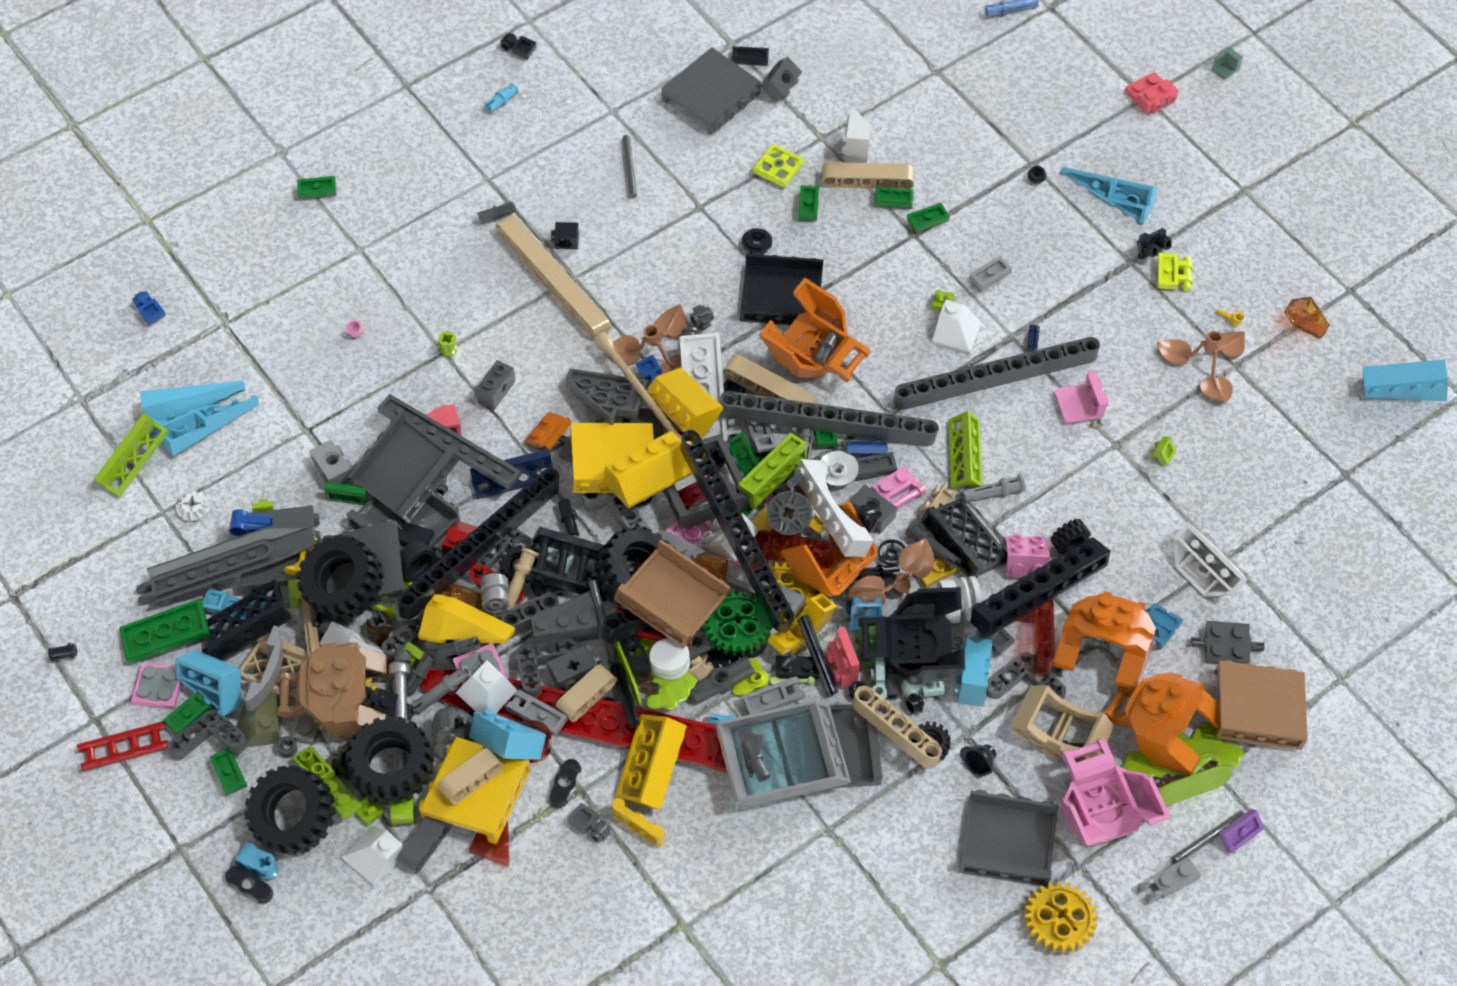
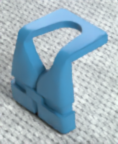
M859 597L852 598L851 619L849 620L850 631H859V618L883 617L881 597H875L873 602H863Z
M1154 603L1149 610V616L1160 638L1154 636V641L1157 646L1163 648L1175 634V630L1180 627L1183 619L1172 612L1167 613L1165 608Z

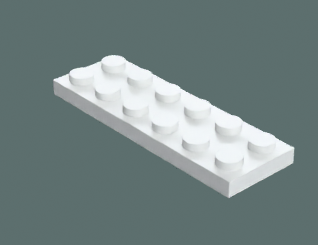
M720 333L680 336L682 368L719 402L720 396L724 392ZM719 414L703 439L721 434L723 440L727 441L726 418Z

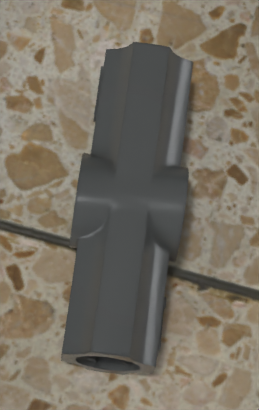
M747 656L725 668L718 667L714 669L711 675L698 681L691 691L699 704L720 692H729L733 685L756 673ZM727 677L724 682L718 683L720 678Z

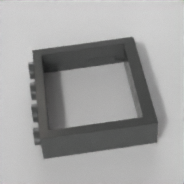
M721 434L703 439L709 453L720 452L738 489V483L745 476L737 468L736 457L730 454L731 450L728 441H724ZM674 484L663 490L681 530L716 518L708 503L686 510ZM738 489L739 493L732 495L739 510L750 508L749 496ZM727 510L722 511L724 514H731Z

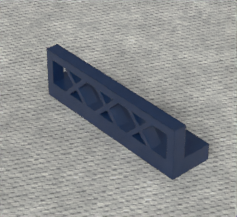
M549 449L503 460L520 470L521 474L526 473L530 475L528 480L522 481L518 479L510 490L497 484L495 481L493 482L492 479L473 468L469 470L471 482L478 500L524 488L539 475L537 473L540 469L554 468ZM484 483L490 485L488 490L479 492L477 485Z

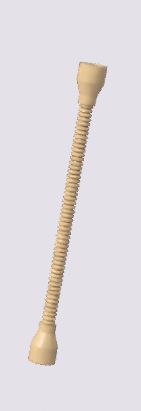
M602 332L598 334L594 340L595 344L613 359L668 432L672 431L681 440L682 435L678 433L617 353L613 340L608 333Z

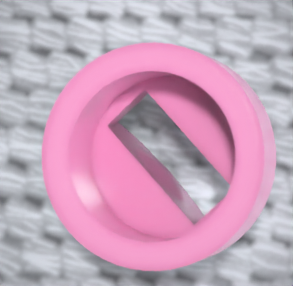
M358 320L350 321L346 326L347 332L352 337L356 338L363 334L364 328Z

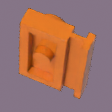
M548 412L531 431L525 442L530 447L545 448L550 451L572 422L569 417L564 418L562 415Z

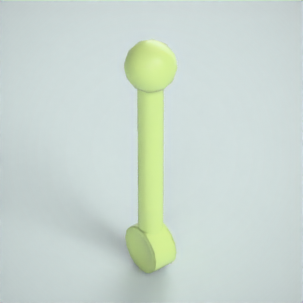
M772 677L770 684L773 685L787 679ZM808 677L807 679H799L800 683L813 685L815 679Z

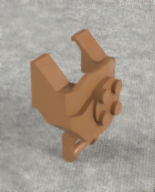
M335 643L323 644L310 653V656L301 663L300 671L293 674L286 672L279 674L281 686L280 706L277 708V715L279 717H293L309 714L328 733L340 735L343 738H352L357 730H362L361 726L365 723L371 724L373 719L379 718L383 720L387 716L386 713L361 706V703L366 698V670L380 673L383 676L387 675V655L360 647L358 643L336 645ZM296 683V705L289 707V684Z

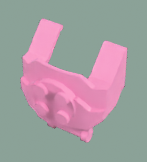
M1104 738L1096 740V743L1072 751L1069 749L1062 751V757L1069 768L1072 782L1063 799L1060 812L1063 819L1066 820L1073 838H1078L1086 847L1139 830L1142 820L1150 826L1170 819L1169 812L1153 778L1148 777L1145 773L1128 771L1117 766ZM1097 751L1102 753L1077 763L1074 760Z

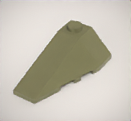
M267 665L259 666L261 672H265ZM255 667V670H254V673H253V674H257V673H258L256 667ZM270 692L266 699L253 711H248L244 702L237 728L245 735L248 741L247 747L277 744L278 740L282 738L281 717L277 715V708L280 706L279 694Z

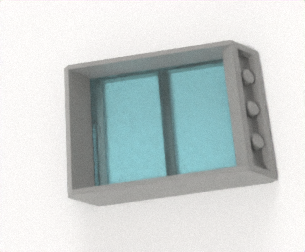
M813 700L724 720L715 724L727 769V776L732 788V795L737 804L754 806L851 783L828 703ZM745 740H753L759 754L763 755V762L771 775L768 780L758 782L752 767L748 766V760L741 748V744Z

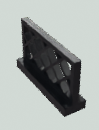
M961 498L938 508L934 506L927 508L920 522L933 534L936 541L961 559L960 564L955 563L967 578L975 576L977 579L980 574L1007 562V552ZM959 507L963 514L954 512V508ZM941 514L949 516V520H945ZM952 519L963 520L962 525L952 522ZM966 522L974 524L976 529L967 527ZM953 528L960 530L961 535H958ZM965 532L975 535V540L965 537ZM979 537L985 538L989 544L980 542ZM966 544L973 545L974 551L970 550ZM978 547L988 550V554L979 553ZM992 552L998 553L1001 559L992 557ZM979 559L987 561V565H983Z
M273 580L207 619L211 636L206 637L208 642L206 648L214 658L222 661L270 633L273 626L280 627L292 620L291 614L286 609L279 583ZM273 590L270 597L266 596L269 591ZM255 600L253 606L248 607L249 603ZM262 601L266 602L263 609L259 608ZM237 611L234 618H229L232 613ZM244 612H248L245 619H240ZM219 622L215 629H210V626ZM226 623H230L226 630H222Z

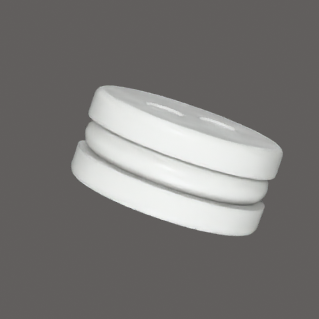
M666 638L656 642L649 652L651 670L661 679L675 680L685 675L689 670L690 656L687 646L682 648L671 639Z

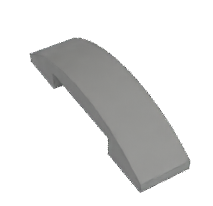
M745 421L750 439L757 453L772 451L777 446L774 434L771 433L768 424Z
M273 626L266 643L269 655L271 656L261 682L252 681L244 699L248 711H253L266 699L279 677L283 662V646L277 626Z

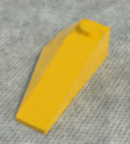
M435 594L426 605L418 637L421 640L446 643V640H463L477 636L480 643H507L515 632V627L456 598Z

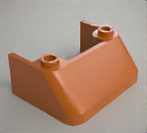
M850 501L837 504L851 520L859 526L865 527ZM829 533V541L834 549L819 564H817L807 545L784 549L781 553L799 582L832 597L840 595L860 575V570L866 568L876 558L877 548L874 542L866 557H849L843 555Z

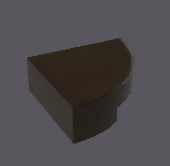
M368 626L369 639L374 644L382 647V643L389 638L390 628Z

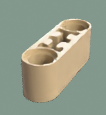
M598 664L559 699L556 708L565 714L571 722H574L612 689L617 678L601 664Z
M483 749L445 776L439 782L438 789L452 804H458L497 776L503 769V764L489 749Z

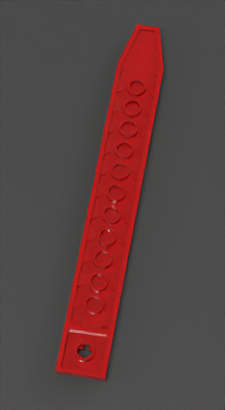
M429 670L426 675L427 679H424L421 691L428 692L443 681V677L451 675L456 670ZM508 678V681L516 690L522 691L520 680ZM462 683L457 686L456 690L449 691L439 699L464 711L475 712L456 694L463 685ZM529 683L530 689H533V683ZM542 686V693L536 699L561 712L556 708V704L568 691ZM514 696L497 712V715L519 724L539 728L518 715L509 713L505 709L507 703L512 701ZM600 699L578 720L571 722L568 719L559 733L630 749L637 727H629L622 704ZM521 703L519 706L523 707L525 703ZM636 707L639 718L641 714L662 716L686 725L684 739L682 740L677 760L727 773L715 725ZM737 731L740 745L745 740L751 739L760 754L764 740L763 736ZM742 750L748 776L753 779L754 771L751 766H748V760Z

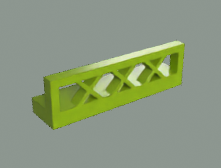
M966 411L948 419L951 488L954 490L966 485L972 488L983 486L980 419L971 412ZM962 421V425L956 431L955 424ZM962 437L963 441L957 448L956 443L959 440V438ZM962 453L963 459L960 462V464L957 465V459ZM964 471V479L957 481L960 473Z
M143 413L95 476L94 480L118 497H121L169 431L155 422L150 416ZM154 427L161 430L157 438L150 439V433ZM147 445L145 454L138 456L137 450L139 447ZM134 461L135 467L133 470L125 472L127 463ZM122 478V484L118 490L111 487L115 479Z
M790 433L738 483V489L749 496L750 507L755 509L797 468L801 459L807 458V442Z

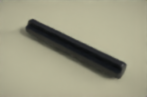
M801 616L797 619L821 683L826 695L833 696L838 693V688L809 616Z
M612 664L611 672L617 678L615 685L628 725L631 728L638 727L640 719L622 664Z

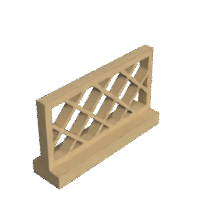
M266 634L258 639V644L240 667L241 680L249 683L252 681L261 682L264 672H261L259 666L268 664L271 655H269L266 645L270 635ZM282 641L283 662H286L288 666L281 667L280 673L290 671L293 674L294 670L300 669L301 663L308 658L307 650ZM261 652L268 655L269 658L257 661L256 656ZM255 667L258 671L257 674L253 675L245 673L247 669ZM279 677L271 692L280 695L281 683H279ZM296 689L289 690V699L296 701Z

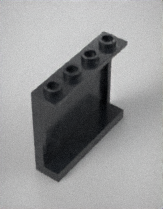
M746 254L740 322L768 324L771 320L774 324L791 325L799 314L806 312L793 294V291L804 278L821 288L824 259Z

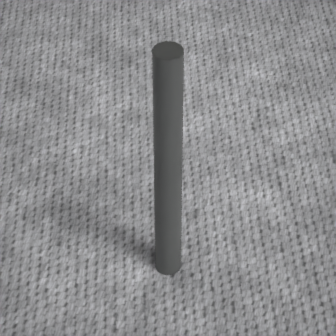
M624 135L622 138L629 195L631 198H636L637 190L630 136Z
M592 580L588 584L602 632L603 620L606 614L597 581ZM604 641L610 663H617L618 659L614 644Z
M1242 811L1237 812L1172 856V861L1176 864L1189 857L1220 836V831L1244 813Z

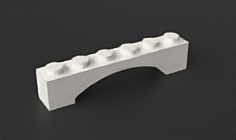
M801 459L794 474L799 471L805 477L798 484L844 556L866 557L874 541L866 528L859 526L851 520L833 500L826 484L830 474L821 460Z

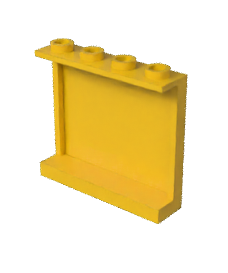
M571 423L570 442L572 447L573 493H614L603 482L605 465L653 441V423H614L613 425L609 423Z
M456 737L453 744L448 746L444 762L440 763L435 780H432L429 785L426 799H423L420 803L419 812L421 813L422 820L427 816L482 833L487 836L488 842L497 844L531 772L529 759L502 758L491 751L503 764L501 772L460 803L454 805L438 789L439 782L481 750L488 749L481 744Z

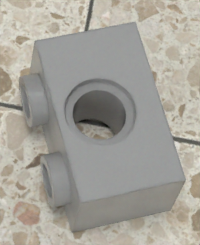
M332 440L309 450L313 464L326 483L343 485L352 480L348 476L353 466L348 459L345 461L342 449L339 445L335 446Z

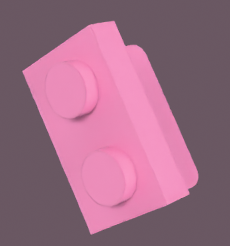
M1095 371L1087 373L1085 384L1055 390L1058 406L1063 420L1067 424L1104 417L1106 407L1109 405L1108 397L1102 391V381L1100 378H1097Z
M1018 534L1006 536V577L1021 578L1027 576L1038 567H1042L1050 562L1046 538L1038 535L1032 537H1023Z

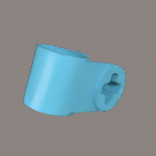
M250 842L245 843L233 860L237 866L248 872L255 873L266 881L273 880L279 873V868L275 863L273 855Z

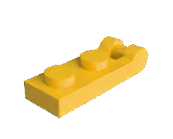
M617 798L613 800V817L661 848L665 843L664 829L656 823L652 824L647 821L640 812H633L627 808L623 799Z

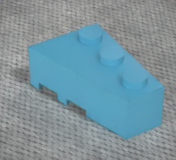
M967 636L966 643L961 644V648H964L965 670L957 673V675L961 676L960 682L956 681L955 694H958V703L983 706L988 687L987 679L990 669L992 640Z
M197 650L175 658L176 678L194 693L199 692L205 697L204 702L208 705L212 703L218 708V714L222 717L242 708L240 668Z
M484 710V712H474L469 737L502 758L541 759L546 734L497 715V712L493 710Z

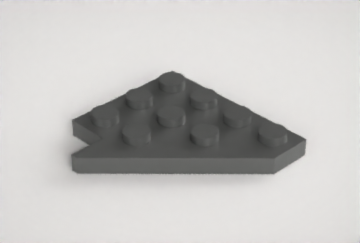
M569 369L565 386L610 425L614 424L616 416L637 419L643 399L626 377ZM638 379L645 390H647L648 380Z

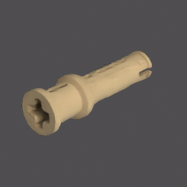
M525 547L521 548L522 553L519 561L514 565L516 571L509 585L510 606L507 610L515 607L526 580V575L532 568L535 558L539 555V553Z

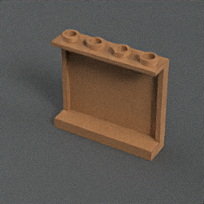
M660 540L656 550L625 585L622 583L617 588L614 601L682 648H685L726 599L730 586L709 573L706 568L693 562L688 556L681 554L672 545Z
M1229 660L1219 661L1214 670V674L1218 675L1219 725L1215 730V738L1302 750L1308 740L1305 672L1294 669H1278L1272 666H1256L1251 663H1234Z

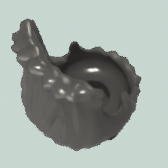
M453 706L439 709L434 714L431 723L433 738L431 750L433 756L442 760L445 745L453 743L456 737L465 740L470 739L469 735L473 717L463 709Z

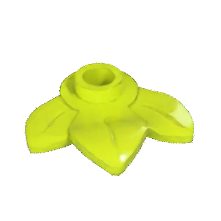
M748 658L756 674L737 683L732 690L734 695L743 696L753 692L755 689L759 690L768 685L769 675L762 669V664L759 660Z

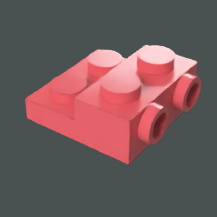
M1155 71L1125 87V92L1146 115L1157 112L1162 107L1174 103L1179 91L1168 79L1162 80Z
M838 629L836 639L827 644L825 658L827 663L833 667L832 676L834 681L838 682L842 689L858 681L860 664L846 629Z

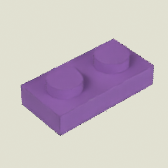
M1250 809L1220 831L1219 835L1226 851L1233 853L1265 828L1257 810Z

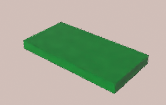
M201 598L119 627L126 661L129 665L211 636Z

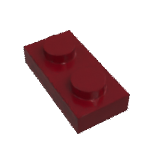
M697 482L677 491L686 510L707 501Z

